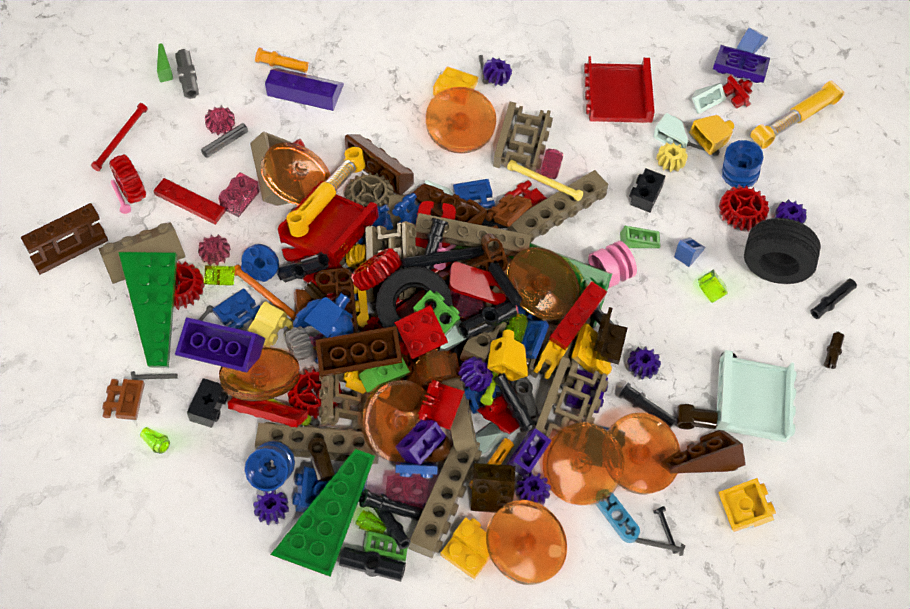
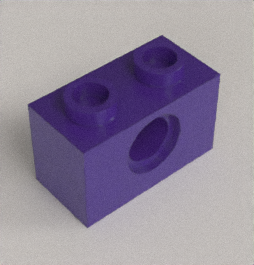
M536 428L529 431L506 465L516 466L515 471L521 476L529 474L552 440Z

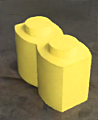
M264 302L247 331L264 337L263 347L269 349L271 345L273 346L277 342L279 330L286 326L288 321L287 314Z

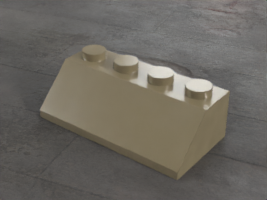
M263 131L250 143L263 201L276 206L302 201L304 194L294 152L289 148L291 142Z
M171 222L162 223L151 230H143L137 235L126 236L120 241L107 243L103 247L98 248L112 284L125 280L118 252L176 253L177 260L186 257Z

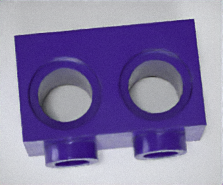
M420 420L395 448L406 462L421 465L443 441L446 435L436 421Z

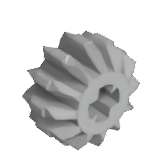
M301 326L295 327L286 332L285 342L292 358L300 361L312 356L313 345L311 344L309 334H307L304 328Z

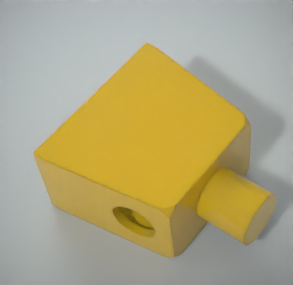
M713 115L695 120L689 133L709 155H712L729 142L733 133L734 123L731 120L724 121L719 115Z
M504 330L501 338L491 342L487 368L497 374L505 373L510 381L528 376L525 346L514 340V331Z

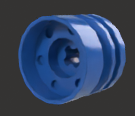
M738 140L731 143L726 149L722 167V177L725 182L735 188L739 185L742 188L746 185L748 187L753 186L758 181L764 158L761 148L748 140Z
M269 441L263 443L250 454L245 463L244 471L247 480L253 487L261 491L269 492L278 489L294 471V454L282 442ZM271 460L274 461V467L271 466Z

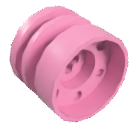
M622 241L614 242L606 246V249L601 248L589 254V265L613 273L608 289L619 284L620 281L624 282L636 276L637 266L630 249Z

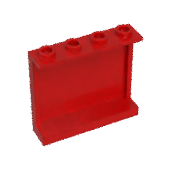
M588 56V62L584 63V74H587V77L585 76V87H588V90L585 92V100L589 103L586 104V114H589V121L652 123L655 109L650 58L643 57L642 64L591 63V56Z
M321 180L317 184V186H314L312 191L306 196V198L302 199L301 203L295 208V210H298V208L324 181ZM336 194L308 226L309 231L306 235L302 237L292 236L287 219H285L278 227L280 241L310 255L320 252L327 254L329 263L337 266L365 234L366 227L371 226L379 217L378 207L373 202H370L365 207Z

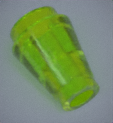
M517 313L516 317L509 320V329L514 331V340L522 344L528 320L525 315Z
M145 427L140 433V437L154 453L162 454L170 446L168 437L155 430Z
M362 510L355 525L359 526L358 529L367 532L384 534L386 530L382 521L369 510L368 512Z

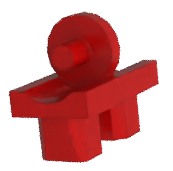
M730 75L727 78L728 82L723 86L725 96L728 97L735 93L736 96L731 99L736 109L743 105L748 107L751 105L748 94L753 92L750 89L753 83L750 80L744 82L743 79L737 82Z

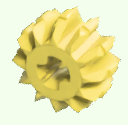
M666 142L664 146L659 148L657 153L658 166H663V171L669 169L670 173L673 170L678 172L680 168L685 166L688 154H686V148H681V144L675 145L673 142L670 145Z

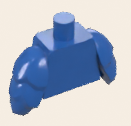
M340 293L335 302L327 297L313 300L298 312L293 321V327L301 326L306 328L312 326L327 338L353 334L352 314L344 309L351 299Z

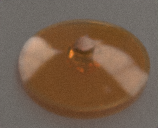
M452 87L441 91L430 101L426 110V129L431 139L439 147L453 153H470L484 147L492 138L496 127V112L492 103L482 93L467 87Z
M284 142L271 146L261 161L262 176L270 189L282 199L297 205L301 203L303 198H306L313 187L317 186L321 180L326 182L331 176L326 164L318 155L308 148L295 143Z
M540 247L526 248L520 251L508 265L506 275L522 297L520 307L533 316L548 320L561 318L569 312L579 298V284L573 269L561 256L553 251Z
M263 347L260 358L247 373L221 367L219 370V380L222 389L228 395L246 401H263L279 397L294 388L300 378V366L297 359L284 350Z
M407 380L388 381L377 387L370 394L364 405L361 419L364 439L369 448L384 460L406 462L395 447L420 421L418 419L419 414L417 413L420 411L421 405H425V403H422V400L427 401L424 395L429 396V394L418 384Z
M631 413L615 421L606 432L602 446L603 461L611 478L623 489L639 495L653 494L668 487L678 474H670L660 464L661 461L681 450L674 432L658 417L647 413Z
M580 422L564 427L552 437V441L544 452L543 473L544 477L548 479L547 484L551 485V491L557 497L570 504L588 506L602 502L616 490L624 472V456L619 442L608 430L596 424Z
M528 500L510 502L500 508L488 524L486 545L489 556L496 568L508 579L523 585H537L554 577L562 568L567 556L566 535L557 517L543 505Z

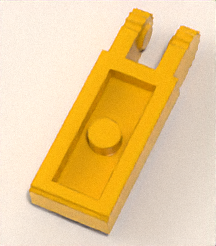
M354 285V294H358L359 301H355L356 312H360L357 316V324L359 330L362 331L363 327L368 325L367 320H369L366 290L360 291Z
M549 340L539 357L540 360L534 372L538 373L544 362L549 364L550 368L544 376L548 380L566 351Z

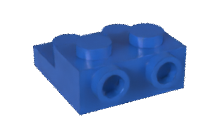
M304 467L300 473L296 474L294 484L298 486V492L294 493L292 504L296 505L297 512L304 513L330 481L318 482L314 468Z

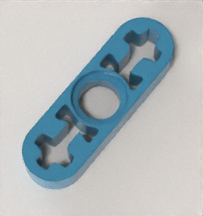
M608 489L598 491L595 498L596 506L624 542H635L640 534L639 526L612 491ZM602 496L609 498L608 503L606 501L601 502ZM614 511L621 512L623 519L619 521L614 520L612 513ZM627 529L629 531L634 530L633 536L631 534L626 535Z

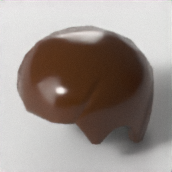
M447 435L425 459L426 461L437 463L448 457L451 445Z

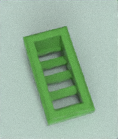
M162 43L158 44L157 74L161 83L173 80L171 67Z
M625 225L620 232V241L625 243L628 248L661 247L659 231Z
M368 531L364 537L362 551L367 553L371 551L377 552L380 556L406 561L408 547L400 549L399 554H397V544L392 537ZM371 541H375L374 548H370ZM380 542H383L382 550H379ZM389 543H392L391 552H388Z

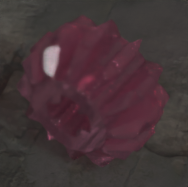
M221 105L220 108H216L214 106L213 110L208 109V114L205 115V125L211 134L215 132L218 136L220 133L226 134V131L232 130V127L235 126L234 113L230 111L229 107L224 108Z
M548 148L545 152L540 174L550 179H556L563 160V152Z
M211 234L209 239L204 237L203 242H199L198 253L204 263L208 262L209 266L215 263L218 266L219 262L225 263V258H230L231 248L226 238H221L219 234L214 237Z

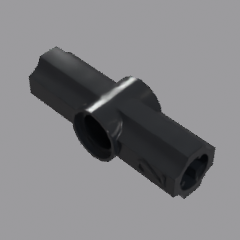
M322 252L311 256H304L300 260L279 267L277 275L285 283L295 279H302L306 275L328 268L329 258L327 254Z
M507 300L495 307H486L482 313L459 324L460 334L463 338L469 340L483 332L489 333L494 330L495 326L516 317V306H513Z
M344 547L340 556L339 566L365 572L370 577L380 576L401 582L406 562L380 556L377 552L371 551L367 553ZM371 561L378 563L376 567H369L367 564Z

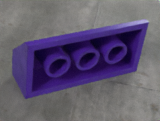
M275 68L270 70L265 86L267 96L334 111L344 83Z
M186 317L175 355L247 373L260 358L265 338L257 333Z

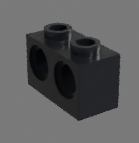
M645 168L643 174L638 175L636 180L637 187H633L629 197L632 198L630 205L651 213L664 185L666 175Z

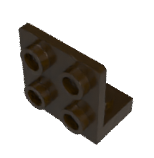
M609 307L608 312L603 313L594 351H597L596 359L619 365L628 328L609 323L613 309Z
M474 463L471 511L511 514L516 466Z

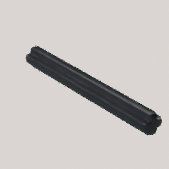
M482 246L407 257L402 259L401 263L403 269L410 266L423 267L472 259L483 255L484 252Z

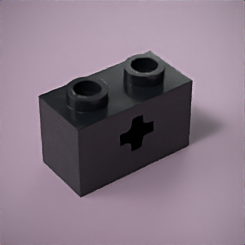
M203 378L187 411L189 421L212 428L214 422H217L220 418L222 405H225L228 400L229 394L227 393L226 386Z

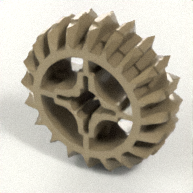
M362 172L361 177L356 175L355 180L350 179L344 192L346 199L365 207L370 202L376 203L377 207H381L384 204L388 206L389 194L394 193L389 180H384V175L379 177L378 173L372 175L371 172L368 175Z

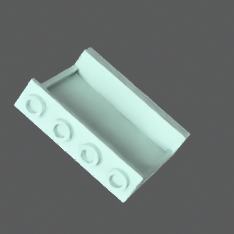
M725 350L719 358L718 420L716 429L787 442L795 433L793 418L796 413V407L793 406V400L796 396L794 382L797 372L794 371V363L791 362L786 368L733 358V351Z

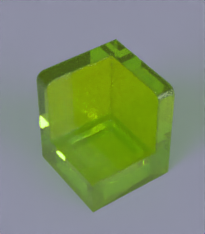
M205 265L204 284L234 285L235 266Z
M714 269L698 278L699 287L711 303L728 294L725 283Z

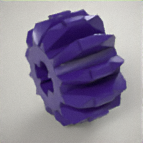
M492 57L491 60H487L482 70L484 79L495 86L497 84L500 86L507 84L512 75L510 64H506V60L502 61L500 58L495 59Z
M788 199L786 203L781 202L778 208H776L775 218H786L805 223L807 209H803V204L798 205L796 200L791 202Z
M646 346L643 350L637 347L635 351L630 353L627 360L629 372H634V377L640 375L642 380L645 376L651 379L653 375L658 373V368L661 366L659 354H654V349L647 350Z
M469 358L459 367L460 371L458 374L462 377L460 380L471 391H483L492 383L493 374L487 368V363L482 362L481 358Z
M530 472L529 477L523 474L521 477L522 481H517L516 495H520V502L526 500L527 507L530 503H533V506L536 508L538 502L544 505L545 499L550 497L548 491L551 490V485L546 484L548 481L547 477L540 478V472L537 476Z
M273 490L268 494V492L264 491V496L257 495L258 501L253 503L255 508L254 515L259 516L260 522L266 520L268 526L271 524V521L278 525V518L285 520L286 516L284 513L289 512V507L287 506L288 499L283 498L284 494L282 492L276 494V490Z

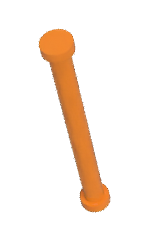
M239 264L232 269L233 275H238L276 307L284 311L292 320H295V311L250 275L243 272Z

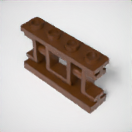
M92 203L21 236V240L29 254L38 250L37 253L30 256V259L39 275L108 241L100 223L92 225V223L100 220L99 214ZM73 233L72 236H70V237H68V238H66V239H64V240H62V241H60V242H58V243L56 242V241H58V240H60V239H62V238H64V237H66V236H68V235H70V234Z

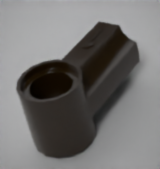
M691 404L678 405V428L684 430L693 429L694 427L716 429L717 411L695 409Z
M314 438L308 444V451L318 482H325L331 480L335 472L325 441L321 438ZM316 446L323 447L321 453H314L313 449Z

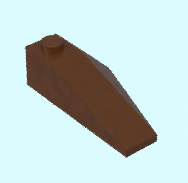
M425 183L412 192L416 194L417 198L415 200L418 203L424 201L434 202L431 216L441 217L443 215V203L451 204L455 207V220L481 225L487 215V210L471 199L468 201L461 199L456 194L444 193L442 189Z
M724 430L706 434L700 438V442L696 445L691 443L687 445L686 451L676 452L660 462L661 466L670 474L735 471L739 467L746 465L743 443Z

